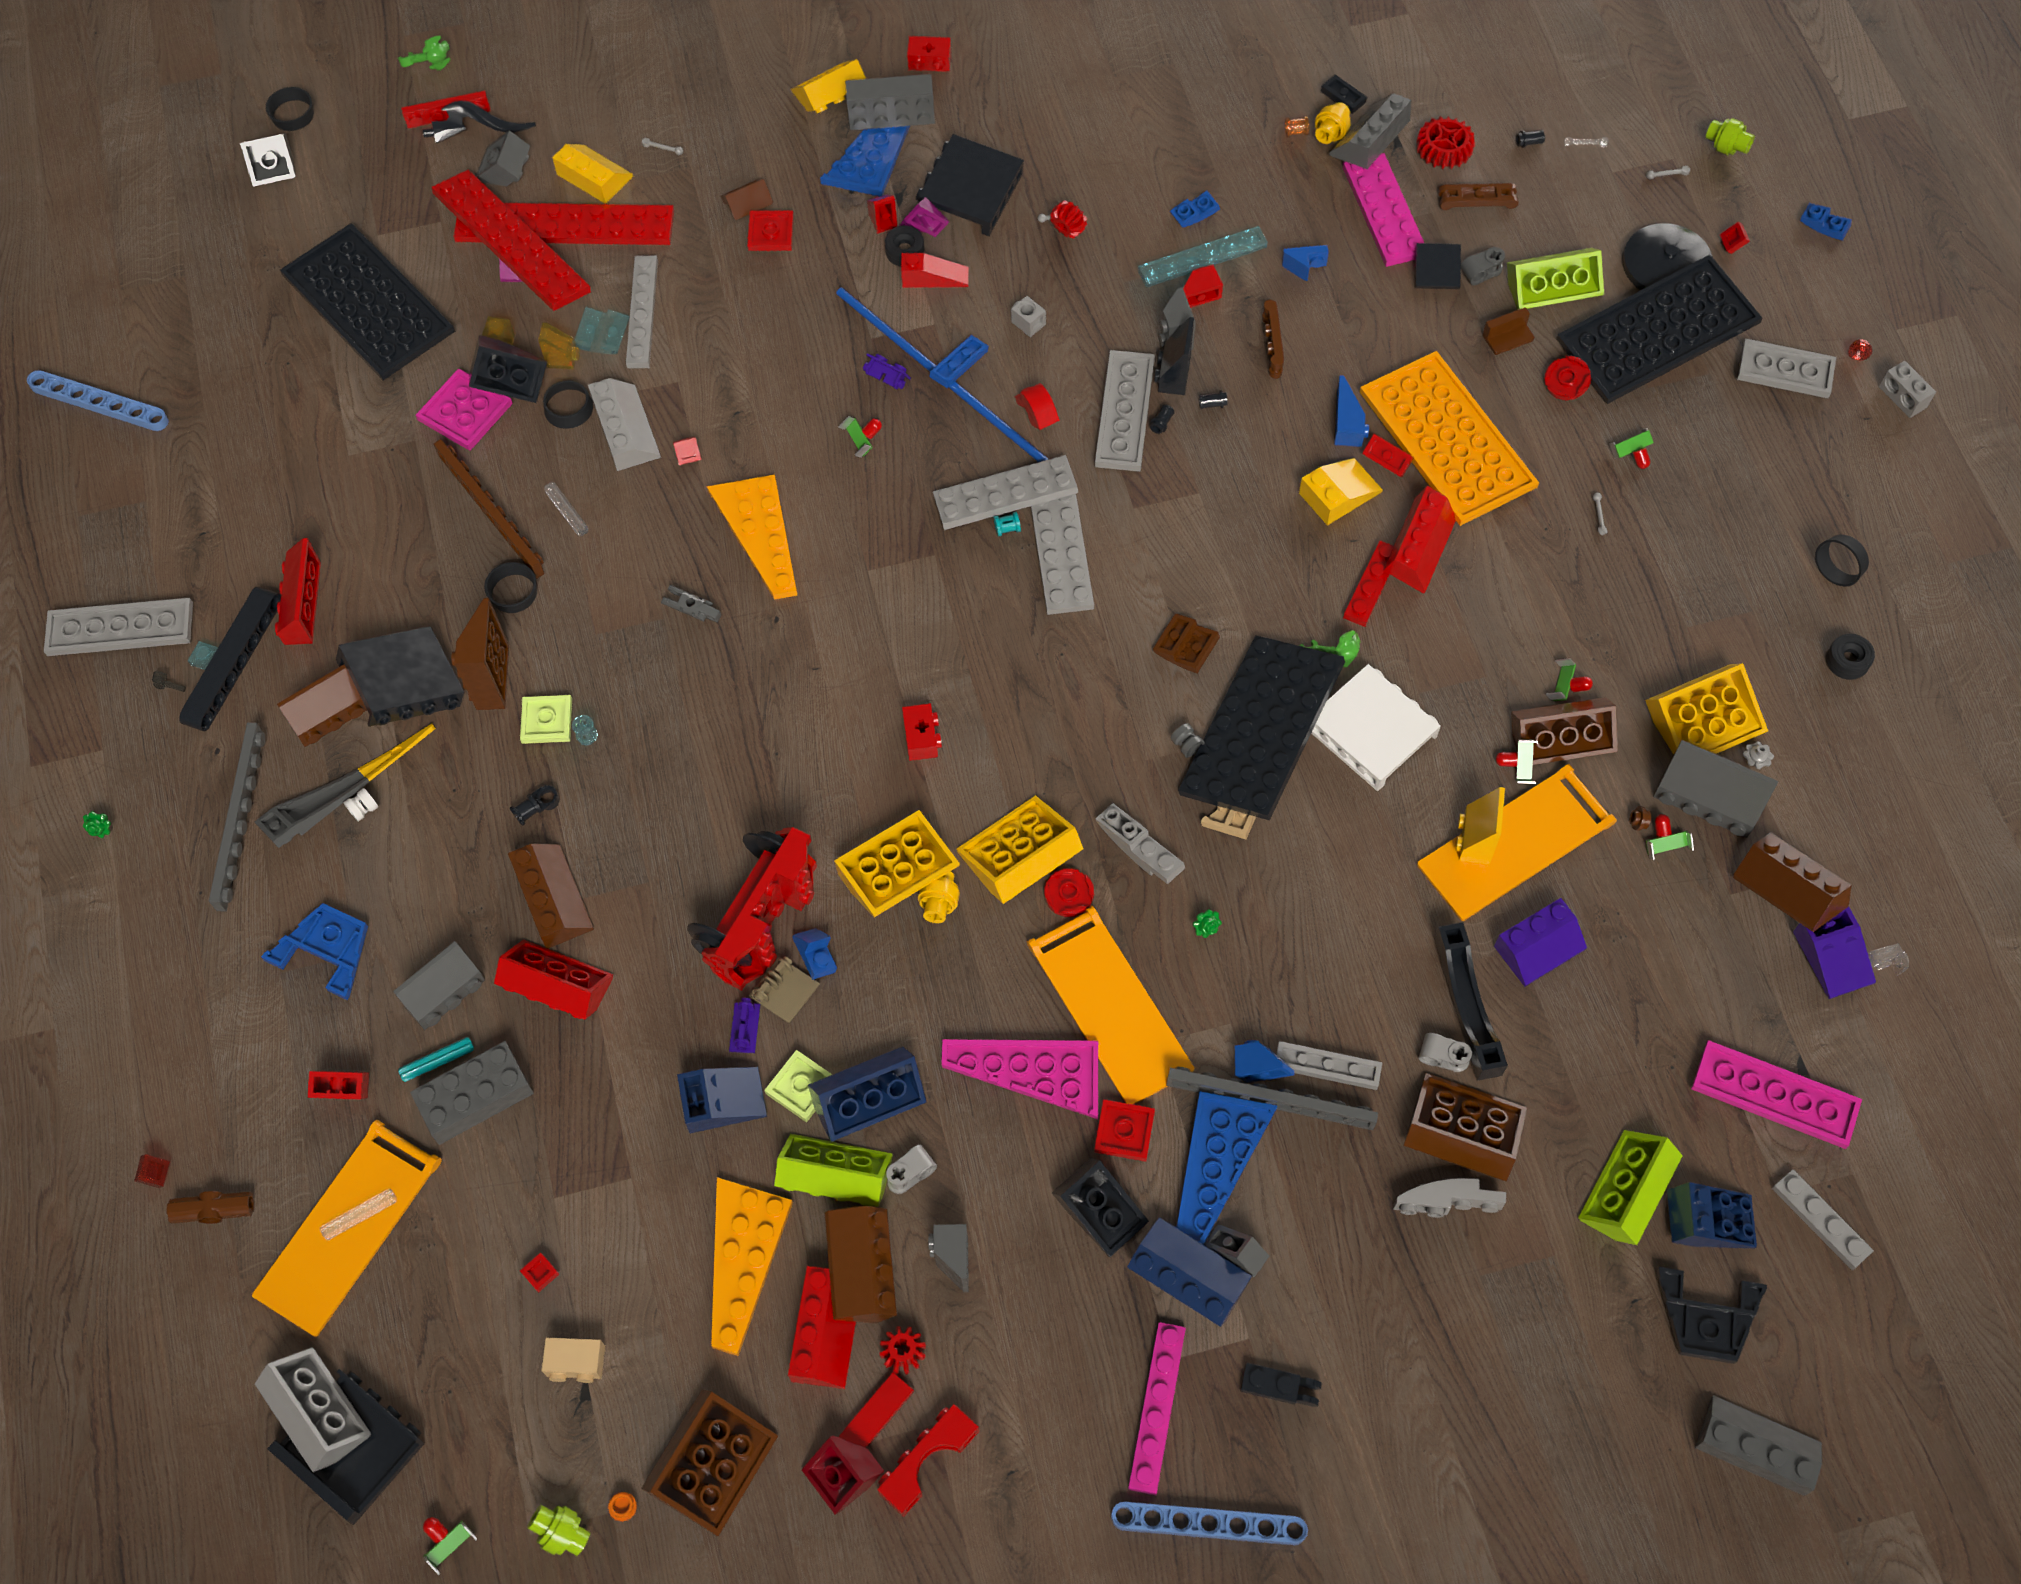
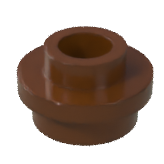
M1638 806L1633 810L1629 818L1632 828L1636 831L1646 830L1651 822V812L1643 806Z

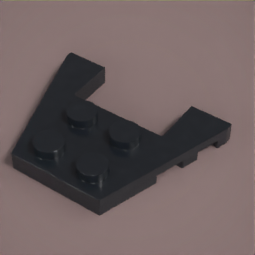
M1659 1267L1656 1274L1678 1354L1731 1364L1738 1362L1750 1332L1749 1329L1758 1312L1761 1299L1766 1292L1767 1285L1741 1281L1739 1283L1738 1308L1683 1299L1684 1271Z

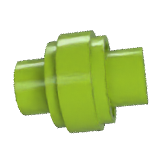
M1732 118L1726 119L1724 123L1713 120L1707 130L1706 139L1714 141V148L1722 154L1734 155L1736 151L1747 154L1754 142L1755 135L1746 132L1747 127L1743 122Z
M539 1505L527 1526L528 1529L538 1534L537 1543L540 1544V1548L552 1555L556 1553L561 1555L567 1550L578 1556L590 1536L589 1531L579 1526L581 1518L577 1516V1512L566 1506H556L552 1511L543 1505Z

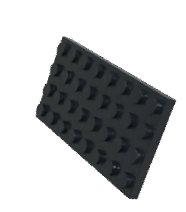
M352 223L280 269L282 276L382 380H385L455 332L453 325Z
M1709 254L1559 333L1557 340L1569 356L1578 357L1587 363L1591 372V384L1606 404H1609L1760 324L1763 317Z
M1255 635L1203 739L1205 743L1200 745L1178 790L1180 796L1270 821L1345 664L1344 656Z

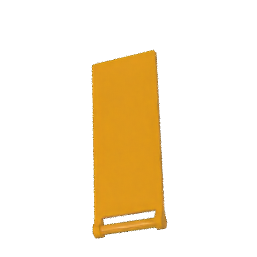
M1567 764L1557 773L1503 807L1501 836L1490 865L1459 861L1460 851H1456V837L1418 861L1417 866L1459 919L1465 921L1601 831L1614 825L1617 819L1613 814L1609 815L1574 774L1573 767ZM1566 778L1600 818L1601 822L1597 824L1560 780Z
M1093 906L1086 909V913L1038 939L1032 938L1027 941L1031 953L1036 957L1087 1041H1098V1060L1125 1103L1135 1105L1166 1088L1170 1068L1185 1067L1194 1072L1193 1064ZM1090 921L1094 924V927L1044 954L1042 953L1040 948Z
M375 1120L362 1142L252 1293V1297L314 1337H317L428 1178L440 1166L442 1159L435 1154L431 1156L385 1128V1124L381 1121ZM378 1136L424 1163L423 1171L418 1170L373 1141Z

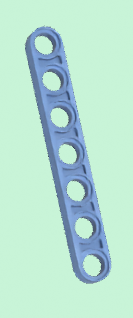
M34 371L27 377L28 385L37 394L153 431H160L168 425V418L160 408L44 371ZM44 379L42 384L34 385L36 380ZM57 385H64L62 390L53 391ZM83 391L80 397L73 398L75 392ZM95 398H103V400L100 403L92 404ZM115 404H123L120 409L112 410ZM135 410H142L139 416H131ZM155 416H162L159 422H151Z
M1132 1502L1118 1503L1113 1508L1111 1514L1114 1526L1124 1531L1287 1545L1300 1544L1306 1538L1308 1532L1305 1521L1296 1516ZM1126 1508L1132 1513V1520L1128 1524H1121L1117 1521L1116 1512L1119 1509ZM1152 1510L1156 1511L1161 1519L1160 1523L1154 1527L1148 1526L1144 1521V1515ZM1183 1513L1188 1517L1189 1524L1186 1528L1178 1529L1174 1526L1172 1519L1175 1514ZM1207 1515L1213 1516L1217 1521V1528L1210 1532L1205 1531L1201 1526V1519ZM1240 1518L1244 1521L1246 1528L1243 1533L1236 1534L1231 1531L1229 1523L1232 1519ZM1263 1520L1270 1521L1274 1526L1273 1534L1270 1536L1261 1535L1258 1531L1259 1522ZM1288 1524H1299L1302 1528V1536L1298 1539L1289 1537L1286 1531Z

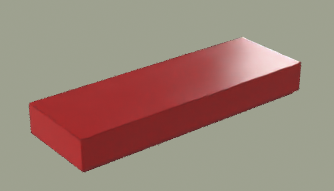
M892 1373L838 1438L867 1448L914 1393V1390L896 1374Z

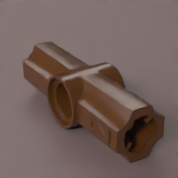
M206 1191L200 1193L197 1197L170 1199L167 1204L166 1213L171 1224L194 1221L203 1224H216L226 1218L252 1216L255 1202L251 1192L224 1194L218 1191Z

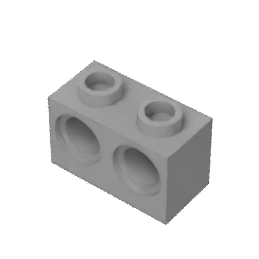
M1906 361L1888 370L1879 386L1909 418L1925 410L1936 393Z

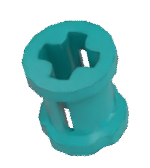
M1017 511L1009 516H994V525L998 537L1002 536V533L1021 532Z

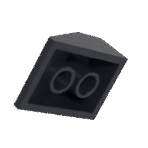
M1189 317L1165 342L1164 351H1159L1158 364L1161 365V369H1156L1155 383H1159L1158 392L1185 395L1191 360L1194 317Z
M479 335L469 373V387L536 403L547 361L501 340Z
M1089 1158L1052 1192L1067 1213L1108 1257L1117 1252L1149 1222L1102 1162L1094 1158Z

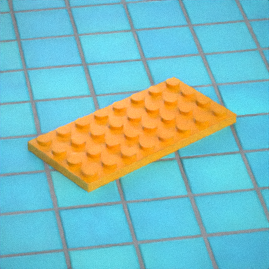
M1437 351L1360 387V394L1402 450L1414 457L1412 463L1429 486L1448 498L1459 526L1538 487V480Z

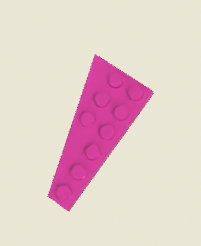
M942 1039V1068L1098 1119V1041Z

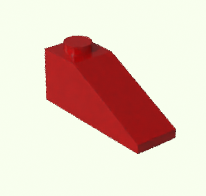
M902 253L903 288L968 287L969 268L925 253Z

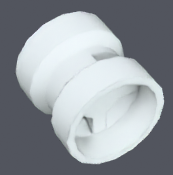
M365 788L358 791L356 797L348 798L343 802L358 822L365 817L368 811L373 812L378 808V805Z

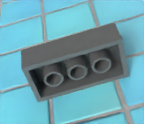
M931 74L846 81L850 130L935 124Z
M506 1041L410 1092L432 1137L439 1145L534 1094Z

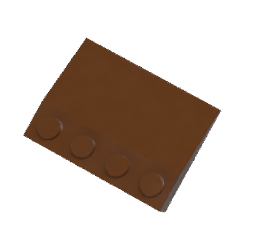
M483 598L457 639L456 649L452 651L451 660L452 665L457 668L458 678H462L464 690L468 691L469 701L473 702L476 710L505 709L509 644L489 598Z
M1426 1073L1404 1146L1507 1182L1516 1161L1527 1107Z
M702 1389L641 1489L699 1526L719 1536L778 1438V1435L712 1391Z

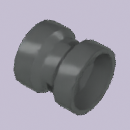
M1189 723L1180 726L1171 735V740L1175 745L1181 747V752L1186 758L1195 755L1200 745L1205 743L1200 736L1194 734V729Z

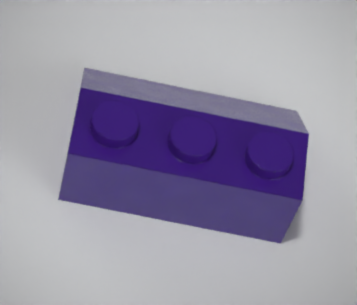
M1562 898L1500 934L1494 945L1495 949L1524 987L1587 949L1578 920Z

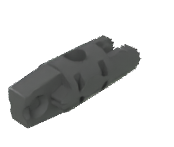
M669 585L668 590L670 593L679 596V601L676 602L665 597L661 601L662 604L703 622L705 619H709L718 623L722 616L719 610L712 607V602L672 585Z

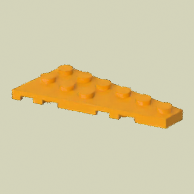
M775 475L707 486L708 493L727 520L730 529L743 550L746 551L751 563L759 572L761 579L774 600L797 596Z
M717 1178L711 1346L713 1349L739 1356L793 1201L721 1178Z

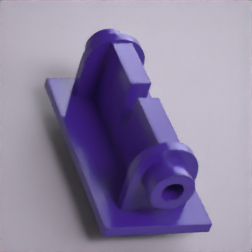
M867 353V356L871 359L869 363L866 362L863 366V370L867 375L880 381L883 374H886L883 382L895 389H903L905 386L904 378L911 380V377L906 373L907 369L897 363L892 366L887 363L888 360L883 356L876 354L874 357Z
M742 998L741 1002L735 1003L729 1052L755 1053L761 1004H752L750 998Z

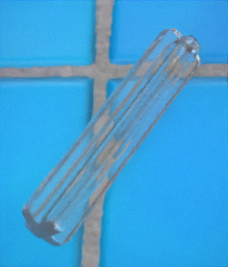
M554 482L545 485L546 494L578 536L587 534L589 531L588 526Z
M387 1189L320 1227L322 1236L326 1240H330L396 1203L397 1197L394 1191Z

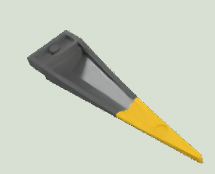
M430 724L362 767L318 789L274 806L257 819L255 824L280 848L283 844L290 842L296 834L301 836L436 728L433 724Z

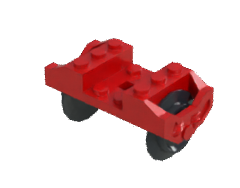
M794 827L783 828L781 831H776L775 834L768 831H760L757 834H744V845L759 860L716 929L699 923L688 924L687 931L692 937L691 944L703 955L702 961L709 965L711 971L723 982L743 991L746 984L762 976L768 967L771 968L777 958L770 933L773 920L782 914L785 906L784 903L799 911H802L805 905L811 903L814 897V871L817 868V864L807 853L808 845L811 842L809 834Z

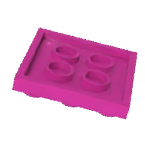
M458 368L415 416L419 422L471 451L513 403L508 396L469 387V374Z

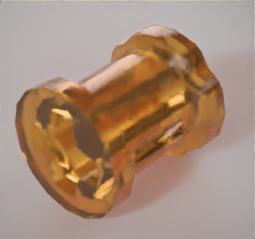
M1308 116L1291 120L1290 118H1285L1286 137H1291L1294 134L1309 135Z

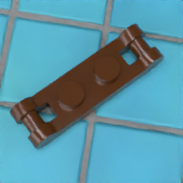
M1513 183L1447 184L1439 187V196L1442 198L1440 206L1443 210H1449L1453 207L1506 206L1508 209H1513L1519 205L1518 197L1515 196L1517 188Z
M1267 300L1264 303L1262 320L1265 323V337H1269V342H1267V355H1271L1269 376L1277 379L1282 376L1284 365L1277 303L1274 300Z

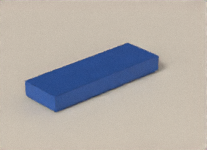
M970 335L930 371L929 377L948 388L988 352L989 346Z

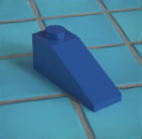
M1340 375L1337 386L1334 445L1362 447L1363 439L1368 438L1369 424H1365V413L1345 376Z

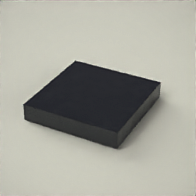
M1417 243L1415 288L1460 289L1461 244Z

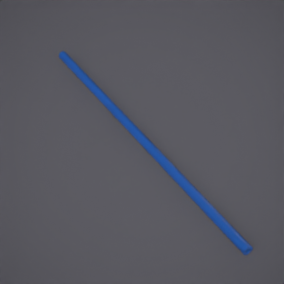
M841 287L837 290L836 294L929 372L936 367L933 362ZM957 382L949 386L953 392L1037 462L1049 460Z

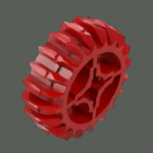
M1439 116L1437 120L1432 118L1430 122H1425L1419 130L1416 141L1417 153H1420L1421 159H1426L1427 164L1433 163L1434 168L1438 165L1442 169L1448 166L1451 170L1454 165L1460 167L1462 163H1466L1473 154L1475 147L1474 132H1471V126H1465V121L1458 122L1457 118L1452 120L1449 116L1446 119Z

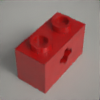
M909 36L907 52L908 70L950 72L951 37Z
M931 703L902 707L909 761L938 757L937 748H942L940 733L935 734L934 727L939 726L937 712H932Z
M309 1071L307 1098L368 1099L369 1072Z

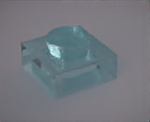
M199 641L188 659L189 664L205 670L218 647Z

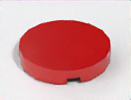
M1565 356V358L1560 360H1554L1548 366L1545 373V385L1548 392L1561 400H1574L1582 396L1588 390L1591 383V372L1587 363L1574 356Z
M1074 868L1061 869L1054 872L1044 887L1045 901L1048 907L1055 914L1063 917H1076L1085 913L1086 909L1091 907L1094 899V885L1091 879Z

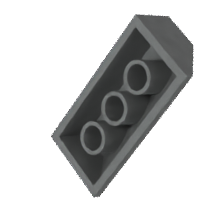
M1392 93L1373 104L1330 151V156L1368 169L1410 122L1412 100Z
M1714 1395L1711 1397L1695 1446L1696 1449L1803 1496L1814 1491L1822 1466V1442Z

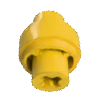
M1336 103L1322 108L1315 119V136L1319 142L1329 144L1341 140L1346 135L1351 125L1349 108L1343 103Z
M951 871L919 890L918 901L924 909V919L929 922L943 923L946 915L952 913L957 908L960 892L958 886L954 883L955 876Z

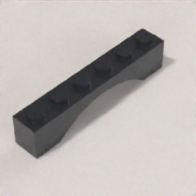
M1464 923L1440 926L1437 929L1434 941L1465 1043L1472 1051L1471 1063L1476 1079L1479 1081L1503 1076L1508 1064L1501 1042L1490 1024L1480 996L1474 972L1471 945Z

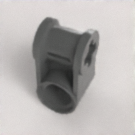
M1498 247L1489 248L1463 260L1461 270L1472 285H1478L1501 274L1505 253Z

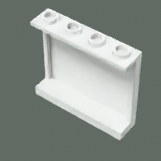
M1368 664L1326 701L1311 734L1378 792L1385 785L1387 777L1431 737L1437 738L1441 726L1432 715L1426 714L1416 701L1405 696L1397 685L1391 684L1385 679L1381 671L1374 669Z

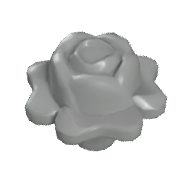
M1761 742L1746 745V751L1743 752V756L1747 759L1749 766L1761 769L1771 765L1774 755L1770 752L1768 745H1762Z

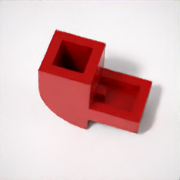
M1041 383L1033 387H1027L1015 396L1017 405L1026 409L1030 423L1035 428L1041 430L1060 421L1053 400Z

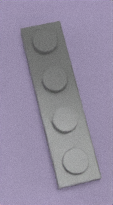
M1281 1041L1278 1043L1276 1055L1294 1070V1073L1373 1090L1378 1089L1382 1062Z
M1794 1170L1789 1172L1772 1188L1851 1270L1855 1269L1874 1251Z

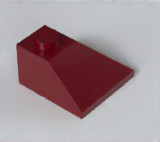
M831 1436L803 1467L802 1472L834 1515H836L869 1489L884 1470L867 1448L836 1436Z

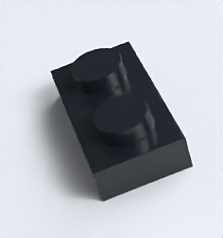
M1336 74L1321 86V92L1336 103L1345 104L1351 114L1355 113L1367 101L1366 95Z

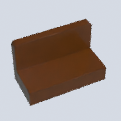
M764 179L754 180L721 195L723 203L728 204L735 220L749 215L750 211H758L773 204Z
M1526 307L1486 322L1482 336L1495 355L1534 341L1535 337L1527 326L1530 313Z

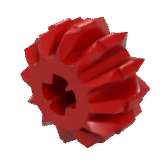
M1063 200L1053 208L1050 214V221L1054 224V228L1058 229L1059 233H1063L1065 237L1074 239L1087 226V217L1083 215L1084 212L1071 201Z
M897 1326V1335L894 1336L892 1332L888 1331L886 1336L890 1341L881 1340L880 1345L885 1350H882L879 1354L880 1358H887L884 1362L886 1368L894 1364L893 1372L895 1374H898L901 1367H903L905 1374H909V1365L918 1369L920 1366L916 1359L925 1360V1354L921 1351L926 1348L925 1342H919L921 1339L919 1332L912 1335L911 1327H907L905 1333H902L901 1327ZM901 1345H907L909 1352L906 1354L904 1351V1355H899L897 1348L900 1347L902 1349Z

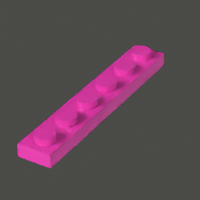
M1161 1322L1158 1324L1128 1490L1151 1495L1157 1494L1186 1327Z

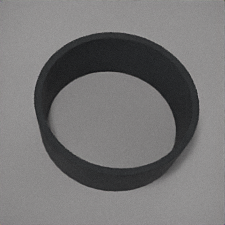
M286 87L277 90L268 98L265 106L266 112L274 125L285 131H295L304 128L311 122L314 116L310 94L298 87ZM298 100L309 105L308 110L297 119L281 121L274 118L277 108L288 101Z
M565 380L557 382L550 386L544 394V414L548 422L555 427L563 429L578 427L585 423L593 412V401L585 387L576 381ZM577 390L586 395L584 406L572 415H556L547 408L549 400L561 391Z
M1836 535L1822 542L1815 552L1816 564L1821 574L1828 581L1838 586L1847 587L1854 585L1867 571L1869 566V557L1863 545L1848 535ZM1831 542L1846 546L1855 555L1859 564V574L1850 575L1844 573L1834 565L1829 554Z
M516 562L504 563L494 568L488 574L484 590L486 596L498 610L505 613H517L527 609L534 602L537 595L536 578L533 571L524 564ZM521 575L533 583V589L529 596L519 603L504 605L493 600L495 585L507 576Z

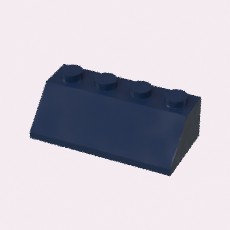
M903 1046L808 1085L815 1111L831 1142L926 1103L915 1056Z
M1160 1217L1140 1243L1127 1266L1133 1272L1220 1327L1227 1321L1252 1278V1275Z

